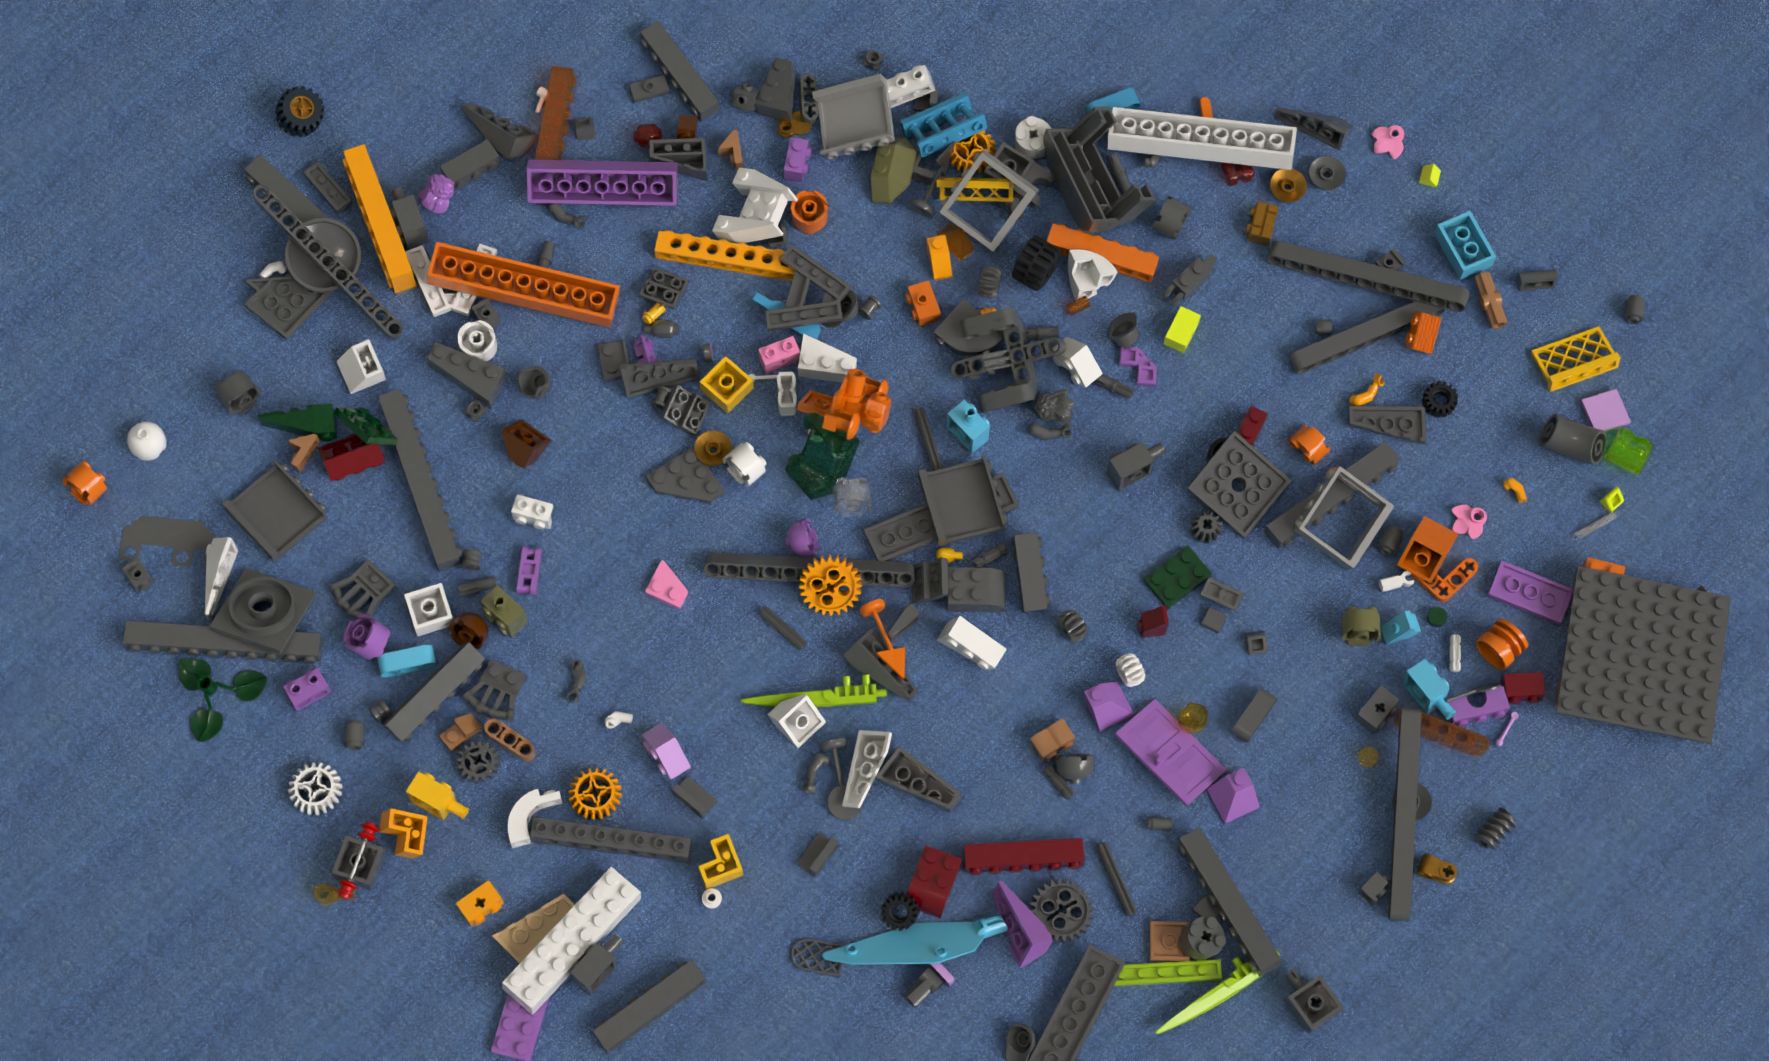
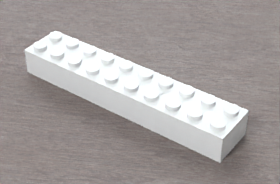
M1113 107L1112 113L1117 123L1108 132L1109 150L1292 170L1297 127Z

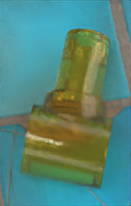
M319 884L314 889L316 900L323 906L345 900L338 897V893L335 891L337 887ZM328 891V897L324 899L319 898L321 892Z

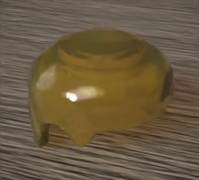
M1188 703L1186 708L1180 710L1178 715L1179 726L1190 734L1201 732L1208 722V711L1205 706L1199 703Z

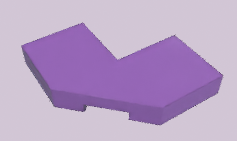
M1121 347L1119 366L1138 368L1136 385L1155 387L1157 366L1144 355L1145 353L1140 348L1131 347V349H1128L1127 347Z

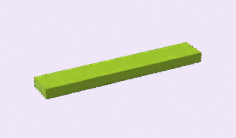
M1221 959L1128 964L1124 966L1114 987L1222 980Z

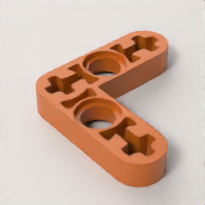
M1467 558L1444 579L1436 574L1432 584H1427L1424 579L1413 573L1410 576L1437 601L1446 602L1476 574L1478 563L1472 558ZM1471 564L1473 566L1472 570H1468L1464 575L1462 572L1465 570L1466 565L1469 566ZM1458 576L1461 579V583L1458 585L1453 584L1451 577ZM1438 582V588L1436 587L1435 590H1433L1432 588L1435 587V585ZM1445 589L1447 591L1446 595H1439L1440 590L1443 591Z

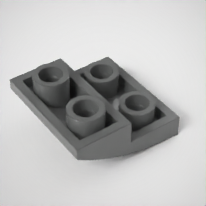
M654 267L649 279H646L639 296L674 309L684 294L689 280Z
M674 385L660 419L686 433L697 436L711 403L697 393L692 394L680 385Z

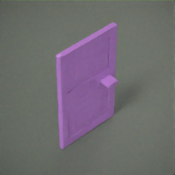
M1153 699L1150 704L1114 734L1186 807L1228 771L1156 699Z

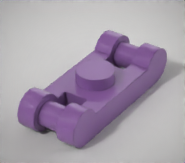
M528 546L522 547L517 594H523L524 592L530 593V595H537L542 548L529 549ZM528 556L534 557V560H527ZM524 581H531V585H524Z

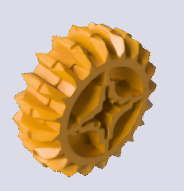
M983 130L956 142L950 158L952 167L957 166V171L961 169L965 171L967 167L971 168L974 164L972 160L978 152L981 154L984 150L994 156L996 147L994 146V140H991V135H985L986 131ZM983 161L977 172L980 174L981 170H985L988 164Z
M598 767L595 768V772L588 768V774L581 771V778L578 776L574 777L577 783L571 782L570 786L573 789L568 791L569 795H571L569 801L573 803V809H578V815L584 812V818L587 819L591 815L593 821L596 819V815H599V819L602 820V814L605 813L609 817V810L615 812L616 807L614 805H620V801L617 798L622 797V793L618 792L622 788L621 785H617L618 779H613L614 775L612 772L606 776V769L599 773ZM595 780L603 781L609 787L598 786ZM589 782V788L580 794L581 788ZM593 786L595 787V791H597V793H598V796H597L598 801H596V799H595V797H594V795H593V793H592V792H593ZM608 794H611L609 800L601 806V800L607 797ZM581 801L593 802L595 807L586 806Z

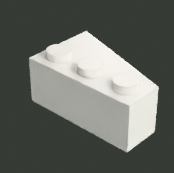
M803 334L798 377L843 383L848 370L857 368V358Z

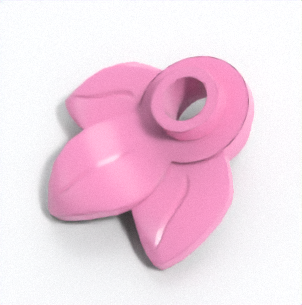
M1393 125L1389 128L1381 126L1372 132L1371 135L1377 139L1374 144L1375 154L1389 151L1394 160L1401 155L1404 149L1402 143L1404 130L1398 125ZM1397 131L1399 135L1394 137L1392 132Z
M1459 505L1451 510L1458 518L1453 525L1452 531L1458 534L1468 533L1471 539L1478 538L1482 534L1483 524L1487 520V514L1483 509H1472L1468 505ZM1478 515L1480 520L1474 519V516Z

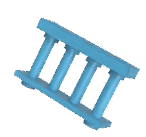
M966 92L900 121L903 135L906 139L912 136L917 138L921 158L948 147L953 141L955 143L987 129L984 113L975 116L970 111L972 108L969 95ZM964 114L967 120L958 123L954 117ZM948 121L951 127L942 131L938 125ZM931 128L935 134L925 138L921 132Z

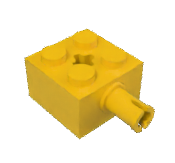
M418 771L406 790L411 803L443 821L449 812L461 817V819H464L469 812L468 807L456 802L450 785L445 782L441 784L436 782L435 777L427 772L422 774Z

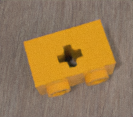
M489 880L456 903L470 926L481 924L488 914L498 912L502 908L501 905L504 904L503 899ZM479 902H481L482 904H484V907H483V908H481L480 906H478V903H479Z

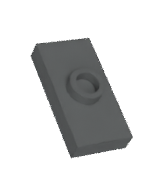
M665 75L629 84L634 103L670 94Z

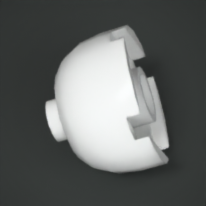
M145 421L137 423L130 429L127 435V444L130 452L140 460L150 461L156 459L166 448L167 440L165 434L155 423Z

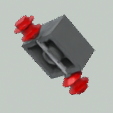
M366 821L365 824H361L363 831L357 833L361 840L348 836L344 838L331 872L335 879L341 880L338 882L341 888L335 891L338 893V897L349 900L354 898L355 896L352 894V891L357 890V886L372 890L386 853L383 847L369 843L376 840L374 833L380 831L377 829V825L372 822Z

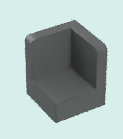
M935 87L936 91L915 99V111H924L937 105V87Z
M780 220L778 224L779 229L784 233L783 236L766 239L769 247L788 244L783 220Z

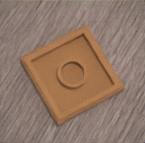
M1149 921V962L1190 961V957L1183 953L1179 944L1181 930L1190 922Z

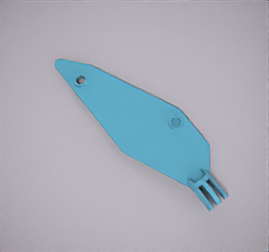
M1000 913L978 919L975 922L913 923L906 930L904 928L902 931H899L898 928L824 952L823 959L850 965L938 964L974 952L984 938L1007 931L1008 927Z

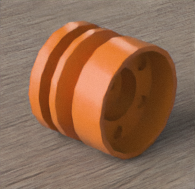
M1499 618L1489 628L1490 632L1483 633L1475 642L1476 648L1482 657L1499 670H1505L1515 660L1514 657H1519L1528 648V642L1522 632L1514 624L1503 618Z

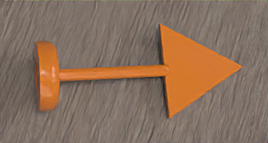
M876 599L870 601L859 609V613L863 617L874 616L889 649L876 652V654L902 679H905L906 647L893 649L878 616V613L885 608L884 600Z

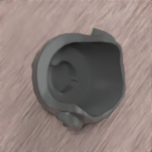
M533 366L526 370L523 368L518 373L517 380L522 394L532 399L546 396L545 393L550 389L551 380L549 373L544 368Z

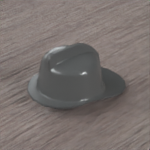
M852 290L849 291L840 303L843 321L822 323L823 326L834 328L844 321H850L856 317L859 303L857 302L856 294Z
M1128 312L1118 316L1111 323L1109 339L1120 347L1126 346L1128 349H1131L1132 343L1138 339L1139 333L1136 314Z

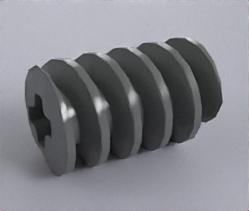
M1499 807L1498 811L1493 814V817L1489 818L1488 823H1485L1483 828L1479 829L1478 834L1474 835V839L1483 848L1495 850L1494 842L1500 845L1501 840L1499 837L1503 839L1507 837L1504 831L1511 833L1509 825L1513 828L1517 825L1512 815L1506 809Z

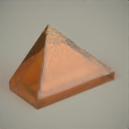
M951 223L937 233V236H946L948 249L960 262L975 251L966 232L959 226Z

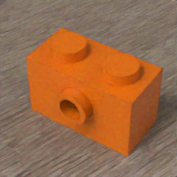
M929 280L908 286L905 298L907 304L912 306V318L914 321H917L919 327L940 321L941 312Z

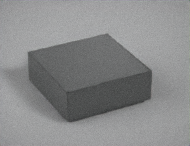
M1210 607L1201 626L1219 634L1227 615Z

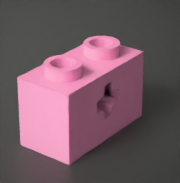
M794 336L758 349L759 360L765 374L799 361L800 350Z

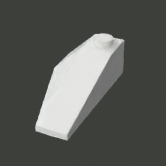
M859 730L843 799V807H861L888 753L892 736L891 732Z

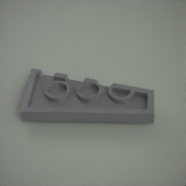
M695 359L619 365L627 398L656 391L658 386L670 387L700 378Z
M1349 406L1348 408L1350 427L1421 444H1426L1425 407Z

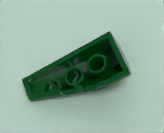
M332 404L308 405L306 410L292 408L289 413L275 411L258 415L262 426L301 436L316 434L319 440L325 442L337 439V416L334 415L335 410Z

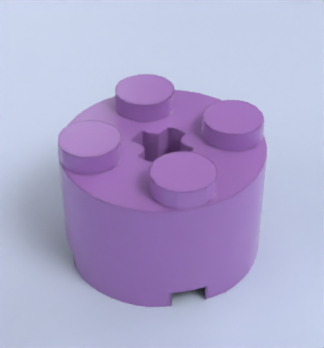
M360 614L356 616L357 620L354 622L350 621L344 631L343 641L346 642L345 646L364 659L379 658L384 652V647L390 636V630L368 614Z

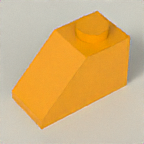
M940 235L927 238L926 248L934 281L951 278L952 269L946 236Z

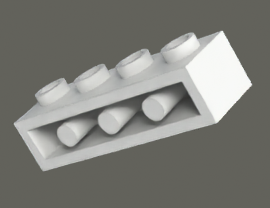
M925 65L915 66L908 72H901L895 77L887 79L891 108L936 91Z

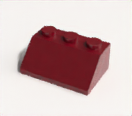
M356 434L319 447L331 481L342 480L347 475L361 473L366 468L377 467L382 462H385L379 444H366Z

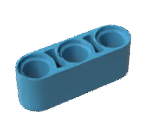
M1127 88L1093 101L1085 109L1087 113L1094 107H1110L1111 111L1113 107L1137 110L1141 103L1134 89Z

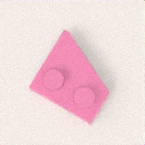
M661 560L645 590V594L680 610L688 595V590L665 561Z

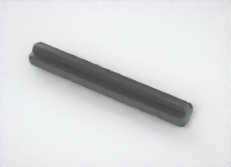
M925 408L915 409V415L932 470L943 469Z
M1106 842L1097 845V850L1126 915L1132 916L1137 912L1108 844Z

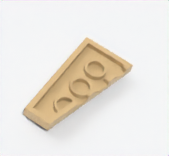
M562 894L543 905L537 911L526 915L520 921L507 926L503 931L492 935V937L520 964L575 904L565 894Z

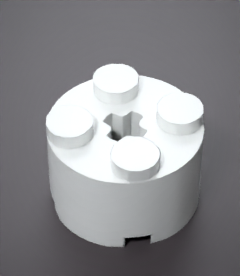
M1029 116L1021 121L1015 131V149L1031 159L1045 157L1043 137L1046 129H1051L1049 124L1034 116Z
M477 320V322H468L460 328L458 332L460 352L486 362L493 358L497 351V340L493 328L488 323Z
M748 442L740 443L723 458V463L727 462L729 465L727 468L729 473L740 484L745 482V487H749L766 471L764 467L767 464L762 456H757L754 448Z

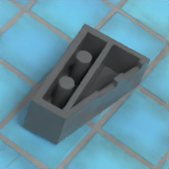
M775 57L755 100V106L760 115L783 121L790 120L792 122L793 96L796 83V71L792 61Z
M705 138L649 140L651 162H677L679 174L707 181Z

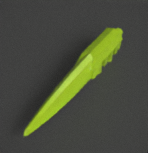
M870 674L862 675V685H851L850 676H842L843 686H835L834 691L832 689L781 693L740 699V701L745 704L776 707L781 701L806 694L815 707H833L877 703V697H887L886 689H877L876 683L870 684Z
M1238 956L1232 959V962L1237 969L1229 973L1230 978H1226L1190 1003L1154 1033H1163L1200 1016L1231 998L1260 977L1250 969L1249 960L1243 964Z

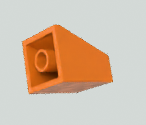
M1424 516L1397 565L1432 583L1454 544L1458 533Z

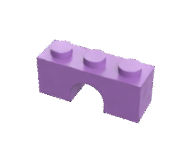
M1504 687L1483 692L1481 696L1483 700L1482 707L1470 705L1467 696L1448 702L1456 711V714L1449 719L1450 726L1464 727L1469 724L1468 722L1476 721V723H1481L1490 717L1498 719L1506 716L1510 706Z

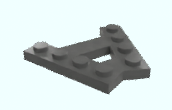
M791 244L780 260L793 269L795 274L785 308L765 311L768 331L843 321L840 303L852 289L851 285ZM810 282L825 292L822 303L804 306Z

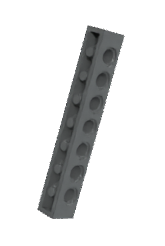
M533 817L530 835L533 843L689 863L692 846L691 838L535 817Z

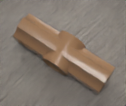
M1482 272L1476 275L1474 282L1479 293V304L1481 309L1486 312L1491 329H1498L1507 325V319L1502 308V297L1500 292L1495 289L1490 272Z

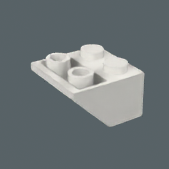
M370 340L351 346L336 361L350 394L386 380Z

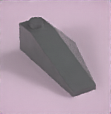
M477 104L462 106L464 112L486 139L489 140L495 150L500 152L506 159L521 157L539 138V135L521 124L519 127L510 124L511 120L506 117H495L494 112Z
M1280 107L1277 108L1274 117L1291 127H1297V130L1338 150L1344 144L1352 126L1346 120L1337 117Z

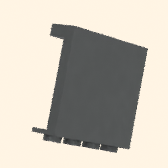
M982 454V458L979 460L931 472H926V469L918 470V480L938 547L1005 530V524L1008 523L1007 515L1001 510L1000 506L1003 505L1000 494L997 495L996 493L997 482L995 477H991V462L986 460L985 454Z
M276 459L273 461L275 466L234 500L230 501L227 499L222 503L226 512L274 563L327 519L325 513L327 509L321 502L316 503L313 500L314 495L308 489L304 490L300 486L302 484L295 475L292 477L288 473L289 469L283 462L279 464Z

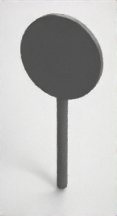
M1501 683L1478 686L1470 691L1447 698L1445 701L1450 702L1473 693L1499 688Z

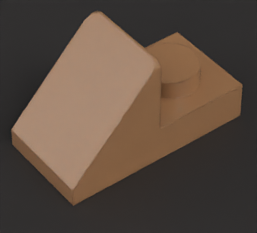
M737 129L733 130L718 148V156H730L731 165H735L736 171L739 168H743Z
M316 434L288 441L290 447L298 451L291 458L293 470L301 473L320 443Z
M470 713L455 718V724L439 735V737L448 749L453 752L480 732L483 727Z

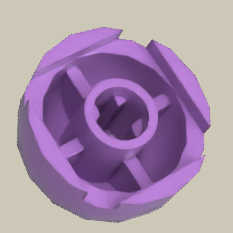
M809 518L794 522L788 529V537H785L787 548H791L792 552L800 557H810L818 554L815 549L819 548L815 528H810L809 523L812 522Z

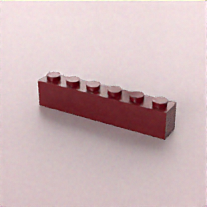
M1083 838L964 845L963 849L965 873H970V875H980L981 872L988 871L990 874H999L1005 870H1009L1010 873H1018L1023 869L1037 872L1041 868H1049L1051 871L1060 870L1061 867L1079 869L1085 862Z

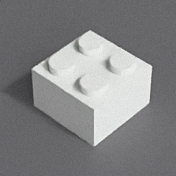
M442 583L404 594L417 636L447 628L453 621Z

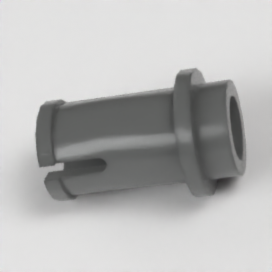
M1152 815L1147 818V829H1151V831H1154V829L1172 830V818H1160Z

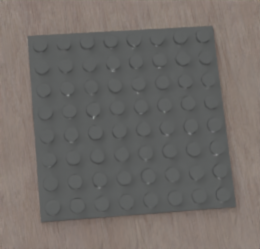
M1578 566L1556 713L1712 744L1731 597Z

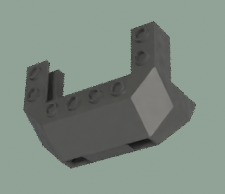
M1094 107L1073 128L1046 129L1043 137L1047 165L1056 177V183L1077 226L1087 232H1105L1131 222L1156 200L1148 184H1145L1141 189L1138 185H1132L1124 194L1120 195L1095 145L1117 123L1110 107Z

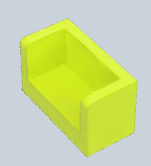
M1180 306L1165 336L1164 345L1184 353L1200 322L1201 315Z

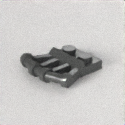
M369 559L350 577L329 586L330 592L334 594L337 600V606L347 611L346 614L349 617L357 618L356 616L360 614H365L358 610L370 598L373 600L366 614L373 617L377 605L396 588V585ZM356 583L344 596L342 595L341 588ZM362 589L365 594L351 606L348 603L349 600Z
M490 660L484 674L481 676L480 682L467 691L462 699L465 702L468 701L476 709V712L480 714L485 713L489 715V718H508V720H514L515 699L526 679V674ZM484 686L488 687L481 702H479L474 696ZM496 690L500 694L494 706L490 708L486 705L493 691ZM505 696H510L509 710H499Z

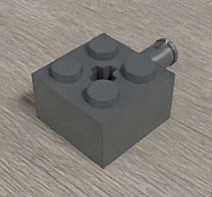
M402 188L392 190L391 193L395 201H392L393 209L390 210L402 244L406 243L407 248L410 249L428 243L425 225L414 196L405 197Z
M1141 442L1138 445L1136 443L1130 445L1123 453L1118 452L1112 455L1109 460L1107 474L1118 492L1150 475L1154 458L1164 454L1165 449L1160 442L1149 449Z
M614 934L604 947L598 942L594 946L590 945L584 952L585 956L580 961H575L571 966L570 974L572 981L591 996L617 967L616 959L612 954L624 941Z
M1296 969L1285 975L1295 988L1294 993L1287 997L1285 1003L1308 1034L1321 1027L1344 1009V1006L1321 975L1308 983L1304 982ZM1311 1003H1317L1318 1006L1312 1007Z

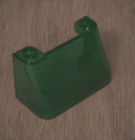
M818 413L805 415L802 425L807 430L811 429L802 453L792 455L788 459L785 471L810 500L833 494L843 486L860 442L856 436L851 440H847V432L838 429L835 432L823 429L824 417Z

